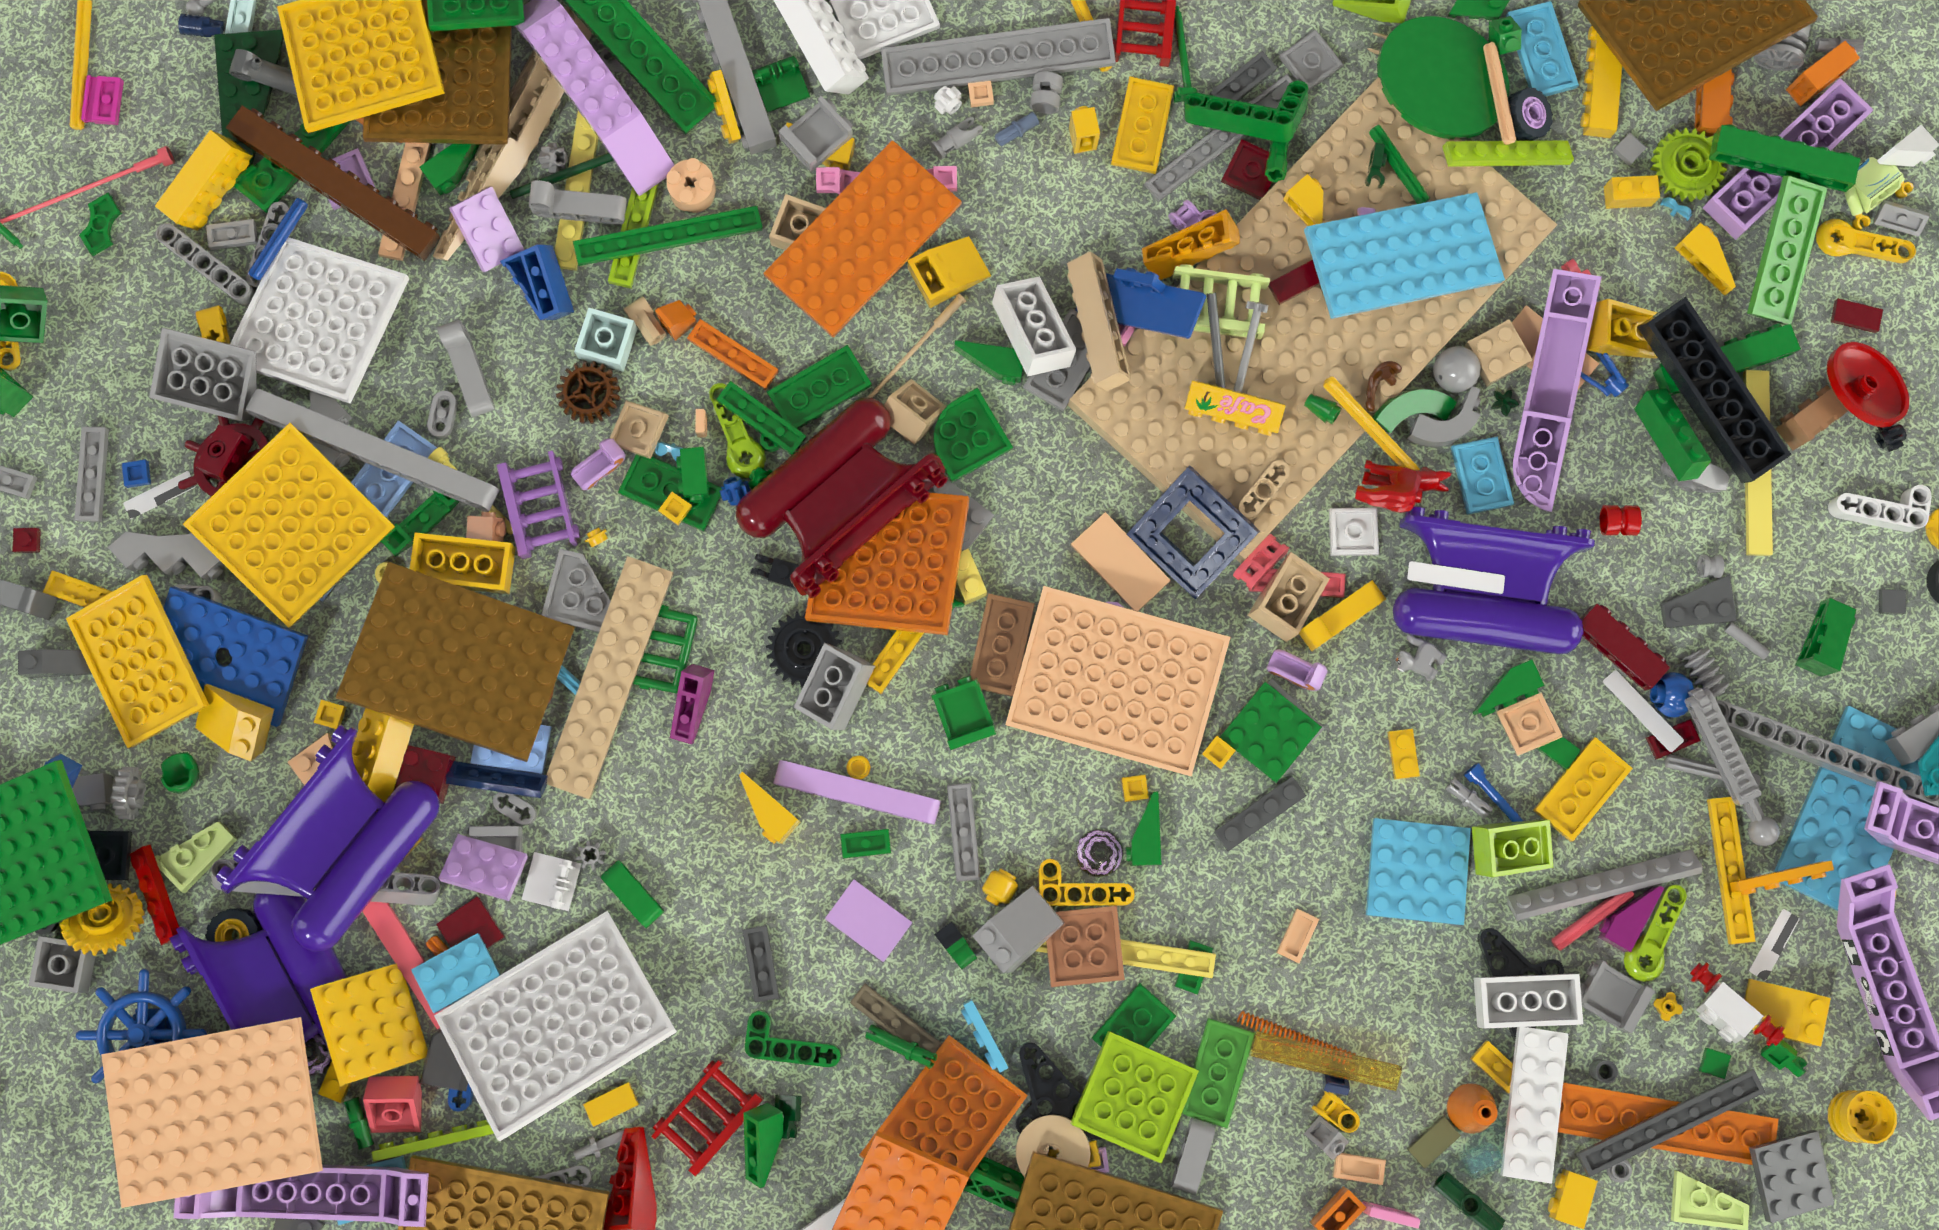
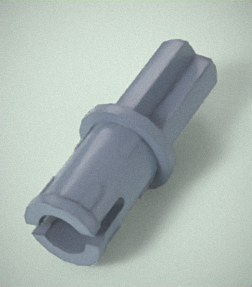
M1030 112L1020 120L1012 121L1010 126L995 134L996 142L1000 146H1004L1017 137H1023L1025 132L1039 125V120L1033 112Z

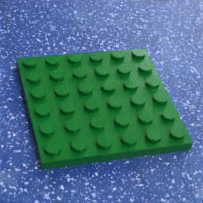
M62 760L53 761L0 784V945L113 901Z

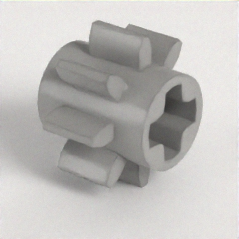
M548 143V146L541 147L542 151L539 153L538 159L542 169L548 168L549 173L558 172V169H565L568 157L564 147H557V143Z
M588 840L585 848L578 847V850L581 851V856L576 857V860L584 862L581 867L582 869H586L590 865L592 870L596 871L598 863L601 865L605 864L601 858L607 852L598 850L601 846L599 842L592 846ZM596 850L594 854L597 858L595 860L590 859L587 862L588 857L586 853L588 851L592 853Z

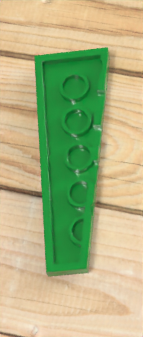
M351 121L311 133L305 130L303 123L294 135L302 140V145L307 148L311 145L322 154ZM264 157L256 165L252 164L235 179L236 182L233 187L267 214L270 206L275 202H279L298 179Z

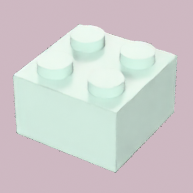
M588 308L574 352L580 360L591 363L595 361L597 365L604 364L608 368L624 372L638 328L634 320Z

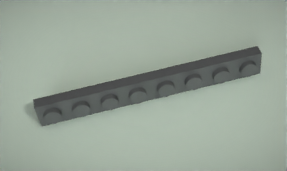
M1749 1069L1576 1154L1586 1175L1591 1177L1765 1093V1090L1755 1070Z

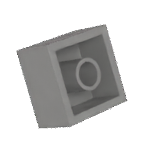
M38 936L28 986L73 993H89L96 956H93L91 950L85 955L81 949L74 951L73 946H68L64 938Z

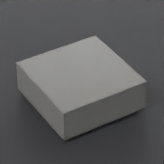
M1629 133L1613 149V152L1630 166L1647 147Z

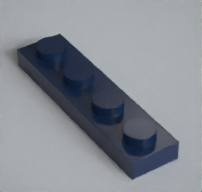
M454 761L446 775V784L541 798L547 786L548 775Z

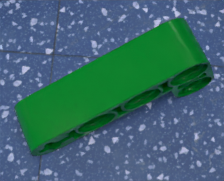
M756 1011L749 1016L745 1052L751 1058L820 1067H833L841 1059L840 1048L834 1044L771 1037L772 1019L766 1011ZM756 1015H763L766 1018V1026L763 1029L755 1027L753 1020ZM753 1040L762 1042L763 1050L761 1053L756 1054L751 1051L750 1044ZM777 1043H784L787 1046L788 1052L785 1056L781 1057L775 1053L774 1048ZM802 1046H809L811 1048L812 1056L810 1059L805 1060L800 1057L799 1049ZM816 1047H821L820 1053H827L829 1049H833V1054H837V1058L827 1062V1057L819 1056V1062L815 1061L817 1055Z

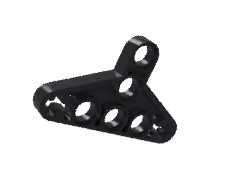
M1485 928L1478 934V944L1490 977L1523 976L1527 971L1533 972L1534 975H1547L1546 966L1550 963L1557 966V974H1564L1562 963L1555 959L1531 964L1494 928ZM1487 933L1495 936V939L1492 941L1493 947L1498 948L1500 946L1501 951H1495L1488 955L1487 950H1492L1490 943L1484 942ZM1496 955L1504 959V966L1501 969H1495L1492 966V959ZM1509 1027L1511 1036L1516 1041L1517 1027Z
M1032 1042L1023 1044L1019 1050V1057L1032 1104L1017 1117L1015 1122L1017 1131L1020 1134L1023 1131L1019 1123L1024 1117L1034 1120L1045 1116L1038 1111V1104L1044 1100L1049 1101L1052 1105L1051 1112L1046 1115H1060L1072 1120L1074 1115L1073 1106L1079 1102L1081 1094L1038 1045ZM1027 1047L1029 1049H1036L1034 1054L1039 1060L1041 1056L1045 1058V1061L1040 1062L1035 1070L1031 1065L1036 1063L1031 1058L1027 1060L1024 1058L1026 1054L1024 1049ZM1050 1065L1053 1068L1054 1073L1050 1079H1043L1040 1076L1039 1071L1042 1066ZM1060 1084H1067L1070 1088V1094L1065 1098H1060L1056 1094V1088ZM1083 1130L1088 1138L1094 1140L1102 1139L1101 1137H1098L1094 1134H1091Z

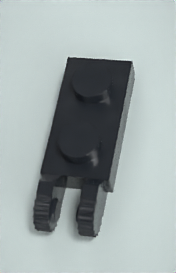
M756 554L755 560L757 562L769 564L772 567L770 573L758 568H752L750 574L768 579V582L795 589L790 581V576L799 566L798 564Z

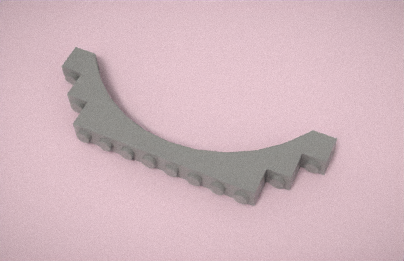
M310 391V410L349 425V421L352 419L351 415L335 398ZM309 440L336 468H341L350 461V456ZM126 531L108 547L118 560L133 572L145 568L149 563L148 560L151 558L163 573L171 577L180 574L186 568L185 564L188 563L201 578L209 581L219 577L223 572L222 569L225 567L192 533L155 536Z

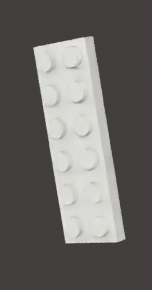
M1517 1027L1500 1173L1502 1176L1552 1184L1568 1043L1567 1033Z

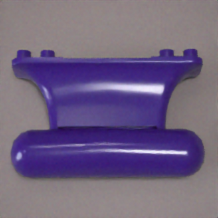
M1414 507L1411 511L1405 512V517L1400 520L1399 527L1415 533L1422 539L1429 551L1433 565L1504 575L1505 581L1502 594L1433 584V590L1408 588L1399 594L1393 606L1394 622L1401 631L1410 635L1552 654H1568L1576 649L1584 633L1582 620L1576 612L1568 608L1550 606L1547 603L1551 584L1563 562L1574 553L1586 552L1594 548L1595 540L1590 539L1591 530L1577 529L1576 533H1570L1568 536L1567 527L1553 526L1552 530H1546V533L1542 534L1460 523V521L1448 520L1449 512L1444 510H1435L1434 514H1430L1429 517L1424 516L1425 508Z
M342 725L331 736L333 737L331 741L336 744L335 747L331 749L324 744L315 755L317 757L316 761L320 763L317 767L318 770L260 841H257L251 849L242 844L233 855L234 860L239 863L234 870L225 865L216 875L217 881L222 883V891L227 894L241 884L264 881L287 887L305 897L307 900L295 913L291 921V932L301 947L314 952L330 950L338 943L436 819L440 811V801L437 793L429 785L420 781L411 780L402 783L385 802L378 798L361 779L353 762L352 747L357 737V730L353 727L347 730Z
M257 893L254 897L253 908L263 929L243 938L223 942L202 940L191 934L184 926L177 928L178 934L169 938L176 951H179V953L188 951L189 956L181 959L184 968L191 975L199 972L203 976L231 1030L301 1017L304 1041L307 1042L312 1037L320 1034L328 1049L310 989L348 978L333 948L323 952L309 951L301 947L294 939L291 932V921L295 913L306 901L305 897Z

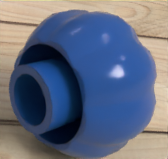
M1676 672L1666 673L1650 689L1651 702L1654 703L1658 711L1667 717L1683 716L1688 712L1685 699L1689 698L1688 692L1694 689L1693 683L1683 674Z

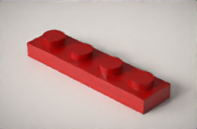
M150 844L142 846L130 854L131 864L136 871L139 888L146 900L147 911L151 915L155 934L159 938L160 944L165 945L171 943L170 937L178 934L176 929L179 928Z

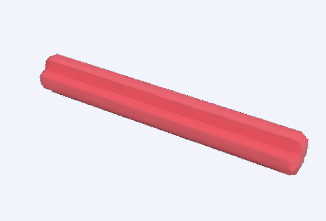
M1633 891L1608 897L1552 938L1551 941L1554 947L1559 951L1563 950L1634 898Z

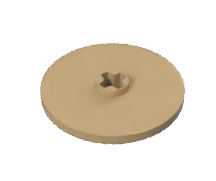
M1045 1115L1031 1121L1021 1132L1016 1145V1160L1023 1176L1025 1177L1032 1152L1035 1151L1047 1155L1051 1146L1054 1150L1059 1149L1060 1152L1057 1153L1058 1159L1088 1168L1090 1146L1084 1131L1071 1125V1119L1060 1115Z

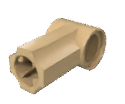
M643 296L623 308L628 318L634 320L642 336L650 346L659 343L667 336L653 315L652 308Z

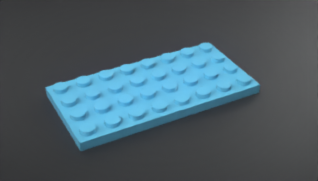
M1477 192L1311 225L1304 229L1331 319L1499 284L1505 280Z
M1851 706L1845 707L1832 737V743L1920 776L1918 761L1921 758L1901 766L1885 741L1893 737L1891 732L1896 728ZM1830 751L1828 757L1835 763L1837 757ZM1853 760L1852 767L1855 771L1859 772L1860 765L1857 761ZM1819 767L1774 872L1831 860L1834 870L1826 872V877L1811 879V876L1802 877L1803 882L1791 885H1788L1787 881L1779 883L1838 911L1841 879L1887 865L1894 849L1881 845L1864 829L1875 787ZM1877 769L1876 777L1882 781L1883 773ZM1901 778L1899 780L1900 787L1906 790L1907 783Z

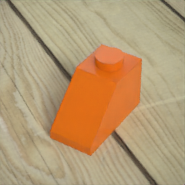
M680 300L655 310L660 324L675 341L697 324L694 317L697 315L689 304L684 305Z

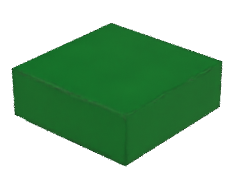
M1705 1048L1699 1071L1725 1079L1731 1055Z

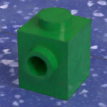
M1511 16L1489 21L1488 41L1489 43H1495L1499 55L1521 49L1522 29Z

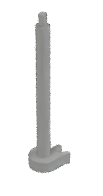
M1247 301L1246 308L1253 309V314L1234 391L1242 393L1261 312L1267 313L1269 306L1267 304Z

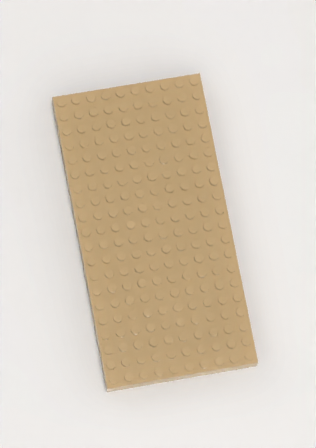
M1379 77L1289 169L1285 179L1278 181L1237 224L1240 244L1232 249L1218 253L1210 259L1201 261L1195 269L1242 275L1259 273L1263 274L1266 278H1270L1271 282L1313 260L1304 232L1307 225L1283 200L1286 192L1307 174L1311 178L1317 179L1324 191L1322 223L1356 217L1357 209L1360 207L1374 208L1376 212L1416 205L1417 203L1387 160L1385 167L1380 168V172L1385 177L1382 188H1378L1379 182L1375 178L1371 179L1369 187L1365 184L1368 176L1371 150L1375 145L1374 140L1369 135V131L1374 126L1381 125L1429 195L1430 199L1428 202L1478 193L1505 280L1499 284L1334 319L1330 318L1320 284L1278 305L1269 287L1267 289H1260L1259 303L1269 305L1267 313L1261 312L1259 323L1265 324V330L1261 339L1254 340L1242 393L1286 405L1278 433L1272 432L1271 436L1258 433V428L1249 426L1248 430L1235 427V422L1226 420L1225 424L1212 421V416L1202 414V418L1188 414L1189 410L1184 408L1191 380L1216 386L1211 333L1193 331L1191 337L1186 339L1137 328L1126 345L1123 346L1131 380L1106 391L1096 386L1090 377L1069 399L1068 406L1163 493L1188 466H1191L1237 509L1243 497L1274 461L1281 460L1286 462L1290 467L1289 477L1258 515L1249 520L1260 532L1236 556L1235 559L1241 564L1365 432L1339 403L1337 405L1342 409L1333 424L1328 422L1325 424L1304 406L1308 396L1313 394L1337 402L1323 387L1324 381L1333 376L1366 412L1373 417L1386 401L1402 393L1557 226L1550 217L1493 167H1448L1442 146L1446 141L1462 140L1460 138L1444 139L1432 136L1405 121L1395 106L1390 105L1386 99ZM1190 280L1189 290L1203 293L1204 282ZM1213 283V292H1216L1218 316L1221 318L1225 312L1227 285ZM1237 286L1234 308L1236 320L1245 321L1248 319L1249 309L1246 308L1247 301H1250V287ZM1220 334L1226 389L1234 390L1246 338ZM1386 361L1400 364L1402 371L1395 375L1397 379L1396 384L1389 386L1384 379L1380 381L1375 393V410L1372 412L1368 411L1366 408V391L1371 373L1379 364ZM1281 467L1278 469L1273 468L1275 473L1270 480L1274 482L1279 475L1284 477L1282 474L1283 469ZM1260 484L1257 487V492L1261 496H1268L1270 488L1266 484ZM1254 498L1249 505L1243 504L1245 506L1244 512L1248 513L1251 511L1254 513L1252 508L1258 500ZM1191 501L1182 509L1216 542L1225 534Z

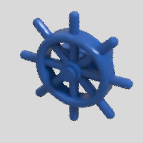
M142 969L139 972L138 992L124 995L115 1000L105 988L99 987L96 989L95 994L108 1008L103 1013L97 1030H80L76 1033V1039L96 1040L98 1051L102 1058L101 1054L115 1052L112 1040H127L118 1050L122 1051L207 1035V1032L204 1029H187L184 1016L178 1007L190 995V987L184 986L171 999L159 993L149 992V971ZM137 1003L135 1014L131 1017L125 1008ZM148 1003L154 1004L159 1008H148ZM116 1018H118L128 1028V1030H112ZM103 1066L91 1077L92 1082L95 1084L100 1083L104 1079Z

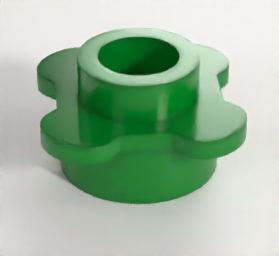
M757 467L750 473L749 487L753 489L761 482L762 478L765 479L773 471L771 469L766 471L762 467Z

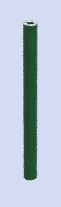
M608 152L538 180L554 184L612 162L614 159ZM531 182L510 190L512 199L530 193Z

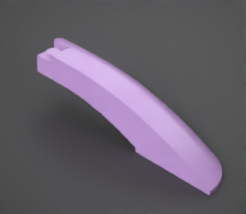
M1553 269L1513 458V474L1521 493L1533 505L1550 512L1553 509L1602 277Z

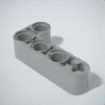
M535 180L531 182L529 207L532 213L539 217L619 225L624 223L627 199L617 195L557 190L549 182Z
M460 319L438 326L439 337L448 351L472 418L495 410L494 402L466 326Z

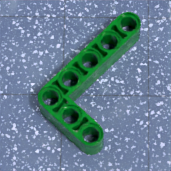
M1303 81L1289 83L1277 109L1202 93H1189L1184 98V119L1187 123L1276 142H1288L1293 138L1307 109L1308 85Z

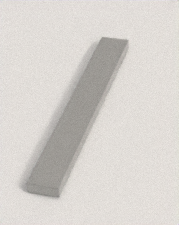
M1286 74L1249 103L1277 109L1287 86L1293 80ZM1214 129L1146 181L1144 186L1160 202L1246 135Z

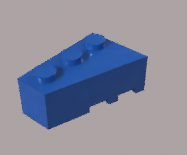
M537 244L500 261L503 267H507L512 274L514 283L523 290L525 299L540 320H557L574 313L553 245Z

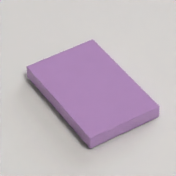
M854 879L825 918L882 962L887 959L913 923Z

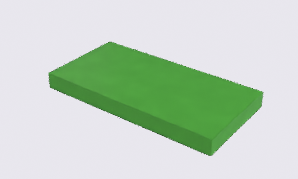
M1207 1018L1193 1068L1199 1072L1182 1114L1228 1129L1254 1039V1032Z

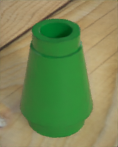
M1313 394L1308 396L1304 404L1325 424L1327 422L1333 424L1342 409L1337 405V402Z

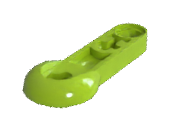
M723 383L714 384L710 388L709 395L728 441L726 453L727 466L736 476L749 478L750 473L757 467L764 468L766 462L765 451L747 433L742 419L736 415L732 416V421L722 418L726 416L723 406L714 398V392L718 389H724L727 385ZM747 453L748 456L750 454L753 456L749 459V464H745L744 461L740 462L743 458L742 454Z
M1668 885L1664 888L1642 936L1637 939L1631 952H1625L1623 959L1625 969L1635 980L1642 982L1652 981L1659 977L1664 970V947L1687 898L1686 891L1679 885ZM1671 889H1676L1680 894V899L1676 903L1671 902L1668 898V893ZM1663 904L1675 907V910L1669 909L1666 916L1669 918V921L1661 923L1662 918L1659 917V914L1665 913L1668 908L1663 906ZM1647 955L1648 958L1646 960L1650 961L1649 965L1641 967L1640 964L1642 962H1639V958Z

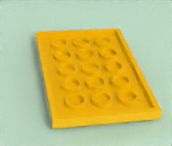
M148 575L137 577L66 618L127 748L135 747L209 706Z

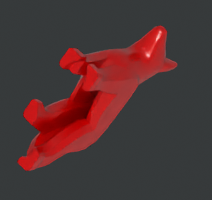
M1366 460L1364 468L1370 469V472H1364L1362 484L1373 485L1378 488L1370 489L1358 485L1355 499L1393 512H1408L1414 508L1415 503H1421L1424 491H1449L1440 481L1447 479L1452 473L1434 471L1427 466L1422 467L1420 470H1412L1399 466L1378 465L1371 460Z

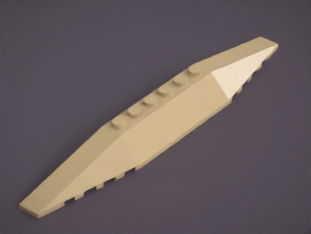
M566 6L565 10L589 41L592 32ZM533 50L510 92L508 144L481 145L475 156V160L478 163L474 171L469 170L466 177L469 184L465 192H460L458 200L463 201L491 186L499 199L521 170L528 164L529 155L537 147L543 130L548 127L553 111L560 105L564 90L535 50ZM452 213L448 219L451 223L448 229L443 231L433 254V257L436 259L447 261L465 240Z

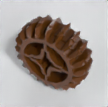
M583 361L580 368L577 363H574L575 370L571 371L569 368H566L565 371L568 377L560 376V380L564 384H557L556 386L558 390L562 391L556 394L557 399L561 400L558 405L560 408H565L563 412L566 416L571 414L573 421L579 418L580 423L585 424L588 418L590 424H594V418L597 417L600 422H603L602 414L605 413L610 417L611 413L608 409L616 410L617 405L613 401H620V396L615 394L621 391L620 386L616 385L618 379L617 377H612L613 371L611 369L606 371L604 364L597 368V363L592 361L589 367L587 361ZM585 376H596L604 381L589 382ZM578 380L579 388L570 396L572 386ZM584 384L591 390L593 401L586 395ZM607 389V393L604 400L601 404L598 405L597 400L599 395L604 393V390ZM586 402L590 404L592 409H581L573 404Z

